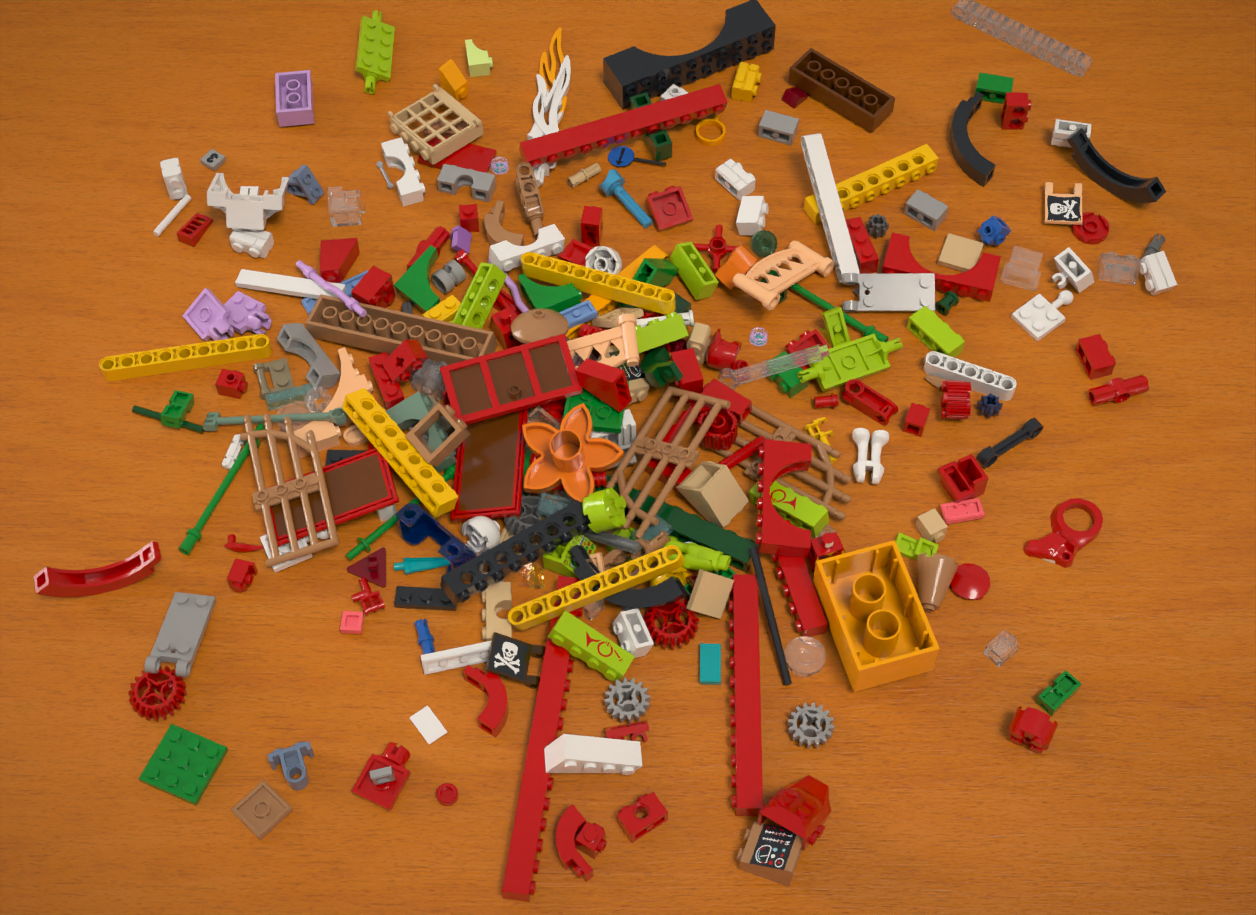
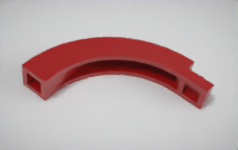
M151 541L132 556L99 568L63 570L46 566L34 576L36 594L52 597H83L98 595L132 585L155 572L154 565L162 560L159 543Z

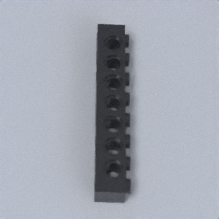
M577 500L441 576L440 586L454 605L459 602H465L474 593L483 592L490 584L502 581L506 575L518 572L527 563H534L543 554L553 552L557 546L569 543L573 537L579 534H585L590 529L588 524H591L588 514L584 515L583 506ZM481 571H485V572H487L488 574H482V573H480V572H481ZM463 581H469L470 584H465Z

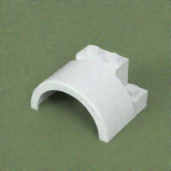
M216 173L207 191V206L220 208L226 214L227 228H232L233 230L250 229L255 232L264 230L266 219L283 209L289 177H282L281 186L277 190H273V195L269 194L268 190H265L263 196L233 194L225 182L224 173Z

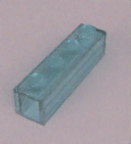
M311 383L265 394L269 411L316 399Z

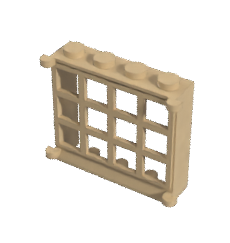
M437 84L432 85V88L435 90L434 92H431L394 115L391 111L387 112L392 132L402 137L404 143L407 142L415 152L420 153L425 161L428 160L432 165L484 134L482 121L444 89L438 87ZM442 104L449 108L442 114L434 110ZM431 112L435 118L427 123L420 118ZM454 112L458 116L457 119L450 123L444 119L445 116ZM415 120L422 124V126L413 131L407 126ZM440 120L445 126L436 131L430 125ZM463 120L469 126L459 131L454 125ZM426 128L432 134L422 139L417 133ZM449 128L456 133L447 139L440 135ZM434 137L442 141L434 147L426 143Z

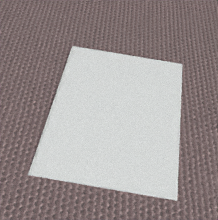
M428 705L409 717L428 744H431L447 733Z

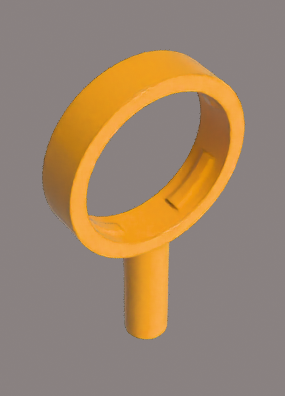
M721 113L714 114L712 119L702 120L696 126V139L701 144L716 146L725 139L726 129L724 124L719 121ZM713 125L721 129L722 135L717 139H705L699 134V130L704 126Z

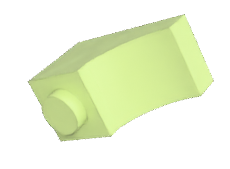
M472 39L465 40L470 77L491 75L490 68L493 67L492 57H488V51L477 48L473 44Z

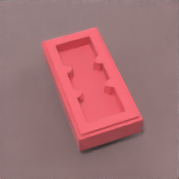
M979 498L940 505L942 517L946 525L982 519L985 516Z

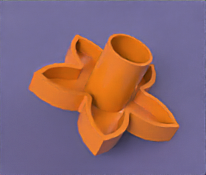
M584 403L574 407L565 415L560 430L546 423L533 422L522 425L524 438L529 449L539 457L527 470L524 480L525 492L544 493L553 490L562 483L568 497L574 502L578 500L583 506L584 497H588V494L595 492L592 472L608 470L625 456L624 451L608 439L591 438L593 424L590 412Z

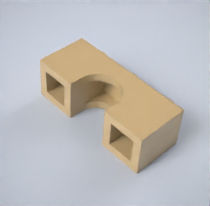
M494 582L488 586L486 591L482 592V601L486 603V609H482L483 621H486V627L482 628L483 640L492 641L494 632L512 638V624L508 619H501L497 616L502 610L512 609L511 582Z

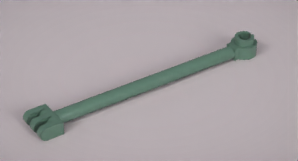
M335 408L329 412L270 415L272 423L284 422V418L287 416L290 417L292 422L329 420L330 422L333 421L336 425H343L347 420V414L342 408ZM209 412L202 428L205 431H217L219 425L244 424V416L221 417L219 412ZM263 415L250 416L252 423H264Z

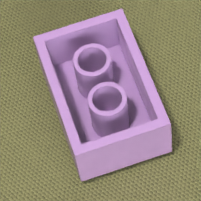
M310 70L275 73L276 114L279 126L315 124L313 81Z

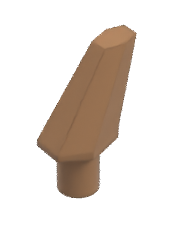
M934 375L924 377L939 391L942 390V381H946V379Z

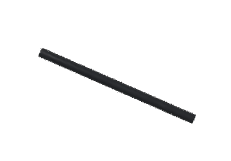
M751 547L749 551L783 684L788 686L792 684L758 549L757 547Z

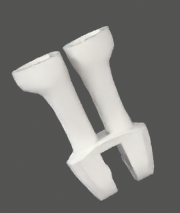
M865 428L854 429L852 437L858 447V461L853 465L856 482L864 483L865 470L872 471L871 484L878 485L884 473V467L880 463L881 450L889 441V433L885 430H876L872 433L871 461H868L867 451L870 432Z

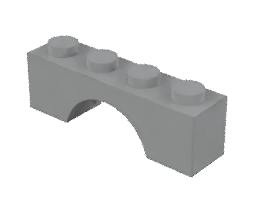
M302 323L283 324L277 340L286 351L300 355L309 363L310 369L306 378L315 390L334 388L341 373Z

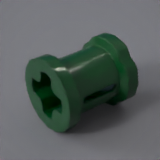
M946 291L944 297L935 303V309L942 315H948L950 309L959 303L958 296L951 291Z

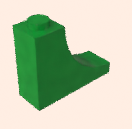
M432 245L394 284L396 292L408 302H411L423 314L441 302L440 298L431 289L429 282L431 268L439 257L437 250Z
M644 258L633 280L663 287L671 284L679 268L667 259ZM621 302L618 303V306L623 308H640Z
M524 273L517 276L520 289L532 309L544 308L561 312L580 304L581 299H583L580 289H576L573 283L554 287L543 286L531 281Z

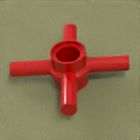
M720 224L716 225L715 237L710 240L709 244L693 243L698 251H707L710 258L713 259L712 272L714 273L720 267V260L725 257V254L732 253L737 247L726 244L725 239L722 238L723 226Z

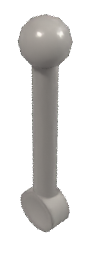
M377 162L376 166L381 170L387 182V187L392 189L394 184L390 182L383 168V162Z

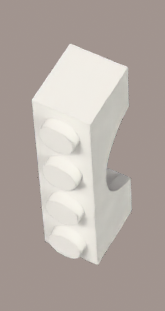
M402 137L381 143L383 156L388 168H397L405 173L396 182L403 207L424 201L423 193H426L423 182H419L420 175L418 170H414L415 163L413 157L408 155L410 154L408 144H404Z
M552 224L538 229L537 240L530 245L517 246L507 240L491 245L489 248V260L503 272L510 271L513 268L522 266L521 256L526 252H533L544 256L559 254L564 249L565 238L556 225Z

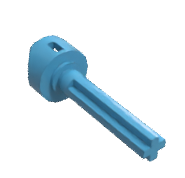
M609 170L606 179L598 187L606 196L615 194L645 228L651 226L653 220L623 188L625 179L617 170Z

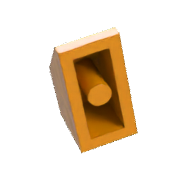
M450 59L439 68L440 85L454 99L460 101L468 94V84L454 61Z

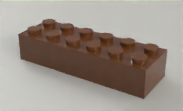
M812 48L790 67L789 83L872 133L893 112L895 97Z

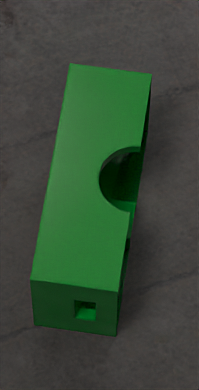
M175 390L169 400L170 405H166L161 413V424L180 429L185 421L187 411L190 412L194 405V394Z
M1065 670L1054 680L1052 687L1048 686L1037 697L1035 703L1052 717L1079 690L1081 683Z

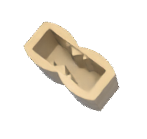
M696 322L690 333L687 349L694 348L698 364L702 365L706 358V350L711 343L709 338L711 328L709 325Z

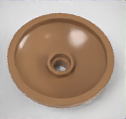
M544 308L525 311L518 315L511 324V332L514 338L525 344L560 334L566 335L569 329L568 320L562 314Z

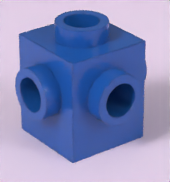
M994 215L984 221L978 230L982 236L981 240L986 245L991 244L994 246L1003 243L1005 237L1012 231L1001 218Z

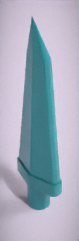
M406 557L404 562L394 563V570H405V574L454 565L464 557Z

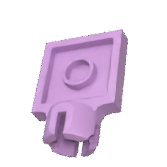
M205 288L182 315L205 341H208L210 338L214 341L229 339L225 334L226 332L231 337L234 335L233 327L227 321L230 312L208 288Z
M239 291L224 304L230 312L227 321L236 332L243 334L245 331L250 330L256 334H265L266 331L260 328L270 329L272 321L269 318L270 316L264 313L267 310L265 304Z

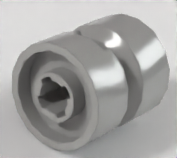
M450 260L443 266V269L433 273L431 279L441 293L447 294L454 289L455 285H459L466 279V273L459 263L455 260Z

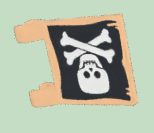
M1046 182L1044 189L1045 223L1082 225V183H1075L1074 194H1053V183Z

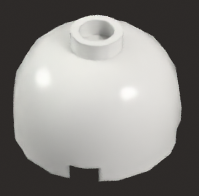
M598 246L591 249L586 255L585 267L617 275L622 270V259L613 248Z
M476 516L463 523V536L467 534L470 539L467 541L468 545L478 555L500 543V526L495 520L485 516Z

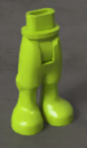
M668 536L671 538V541L663 546V548L669 545L677 546L685 554L683 555L685 561L682 567L697 571L701 569L708 572L727 571L731 562V556L723 555L721 551L700 546L696 543H683L674 536ZM672 554L669 560H675L678 554Z

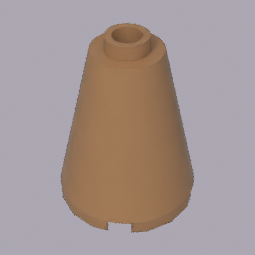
M921 553L917 559L918 597L924 611L934 612V610L940 608L959 563L956 562L954 564L955 559L945 555L933 553L932 557H926L927 553Z

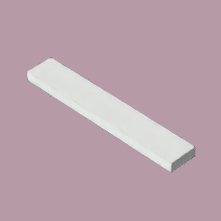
M241 269L235 281L236 287L313 299H318L320 294L338 298L335 294L323 289L312 279ZM328 282L345 293V284Z

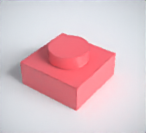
M343 611L340 627L341 633L362 634L364 612Z

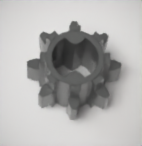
M880 214L869 217V222H866V229L871 237L885 236L886 230L889 228L886 217L880 216Z

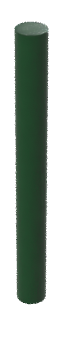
M136 405L132 408L133 413L161 421V413ZM186 420L181 426L203 434L205 432L202 425Z

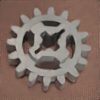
M625 677L622 683L617 679L616 686L609 685V691L605 692V698L607 699L604 701L605 706H608L607 713H612V719L620 717V723L624 719L631 723L632 718L639 721V715H646L645 709L650 708V703H648L650 695H647V687L642 689V682L635 684V678L628 682ZM638 695L641 697V704L639 703ZM614 697L616 698V701H617V705H616V706H615V704H614V702H613Z
M812 702L811 707L804 703L802 709L797 706L795 712L790 713L791 719H788V726H790L788 733L793 734V741L800 740L799 746L806 743L807 749H810L811 744H814L817 749L820 742L826 745L827 739H831V732L834 731V725H832L834 719L833 717H828L829 710L822 711L823 705L816 708L814 702ZM798 720H800L801 724L799 728L797 727ZM822 723L825 725L824 731H822Z

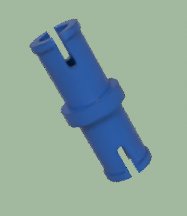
M427 619L416 621L414 624L419 637L417 641L422 647L423 654L436 652L433 644L435 641L434 636L430 633Z

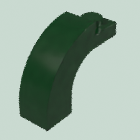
M665 347L651 349L641 361L640 370L654 388H662L666 383L680 381L683 377L676 363L671 361V357Z

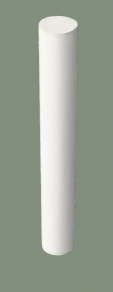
M188 194L178 202L153 231L155 236L159 237L191 200Z

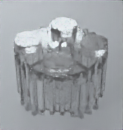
M427 359L423 363V367L418 369L413 375L411 385L415 391L418 392L420 390L424 395L432 396L439 402L440 399H443L442 393L446 389L442 373H440V367L448 364L444 361L437 363Z

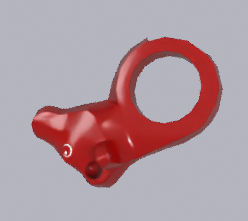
M1081 498L1069 499L1057 504L1050 515L1052 532L1040 539L1028 540L1023 549L1024 553L1029 557L1040 558L1064 568L1070 567L1073 564L1075 555L1099 535L1103 523L1100 509L1094 503ZM1070 509H1082L1092 517L1093 526L1086 531L1073 530L1065 523L1063 514Z

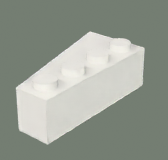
M563 734L544 748L546 773H622L623 775H631L642 767L641 745L639 741Z

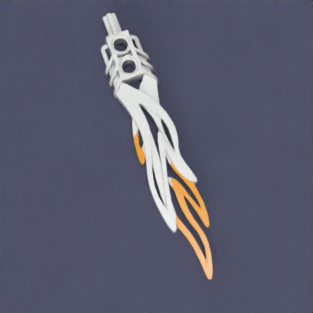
M561 27L554 33L549 47L552 63L551 71L548 68L546 52H543L541 56L540 74L536 75L539 92L533 102L534 125L527 135V140L558 132V124L566 110V95L570 88L571 67L569 56L566 55L564 58L561 50ZM557 41V53L561 67L555 81L556 60L553 50ZM543 66L545 67V70H546L548 82H549V84L552 86V89L550 90V92H549L548 85H547V82H546V79H545V76H544V73H543ZM540 102H541V104H542V105H541V111H540V113H539L538 111H539V106H540ZM550 108L549 125H547L544 119V112L546 113ZM556 162L552 164L545 163L533 169L537 187L543 185L544 176H549L550 169L555 168Z

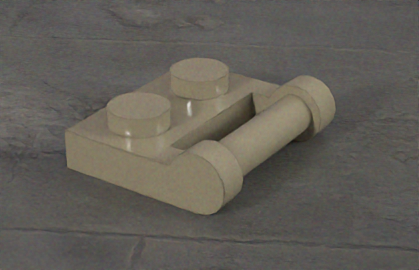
M286 358L253 365L261 388L260 396L263 400L296 392ZM270 371L274 384L273 389L268 388L265 372Z

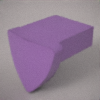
M455 226L450 233V240H452L451 248L456 251L463 249L469 254L472 234L461 226Z

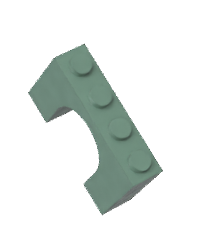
M418 391L386 410V413L403 431L419 423L432 410L431 405H433V402L428 395ZM440 418L428 429V445L433 451L448 438L447 432L439 424ZM454 450L438 467L433 466V468L439 473L456 463L457 460L454 456L456 451Z

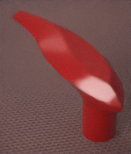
M234 534L228 536V543L224 545L229 550L235 552H251L263 549V546L236 542Z

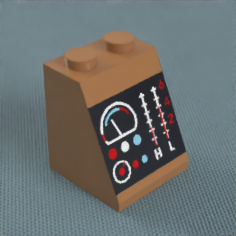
M754 822L752 829L747 828L744 841H747L745 848H740L737 856V861H740L739 869L789 887L802 851L803 838L785 827L763 823L760 826L758 822Z

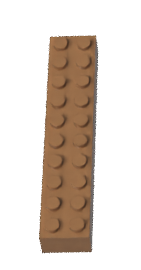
M320 294L305 322L309 333L314 338L380 353L387 352L389 355L404 340L417 339L428 356L424 363L438 366H446L494 353L497 348L494 332L359 303L367 311V314L361 317L355 311L347 308L341 299Z

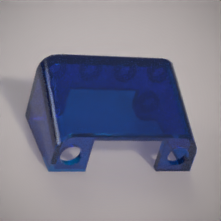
M409 503L395 513L400 537L406 543L415 546L422 543L427 537H430L441 546L438 552L450 562V565L447 567V573L479 556L478 552L439 519L419 505Z

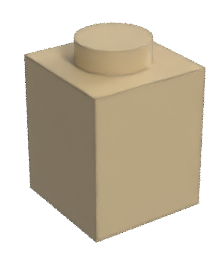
M935 508L918 516L915 525L924 539L935 543L945 538L948 528Z

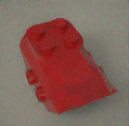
M810 775L786 785L774 797H770L767 804H763L758 813V825L761 826L769 818L802 837L801 849L803 851L809 844L813 846L817 838L819 839L825 829L823 825L831 813L828 785Z

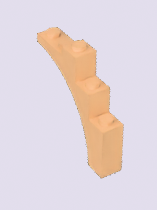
M345 347L338 349L341 361V377L338 389L323 412L342 408L345 395L362 388H365L370 394L374 391L371 381H367L364 374L360 375L358 369L353 368L352 365L355 364L351 353H347ZM348 415L343 425H336L333 421L330 422L329 420L311 421L304 427L294 431V434L308 442L307 431L312 430L315 434L318 451L320 452L340 445L339 437L342 436L340 427L354 422ZM297 446L300 458L311 455L308 451Z

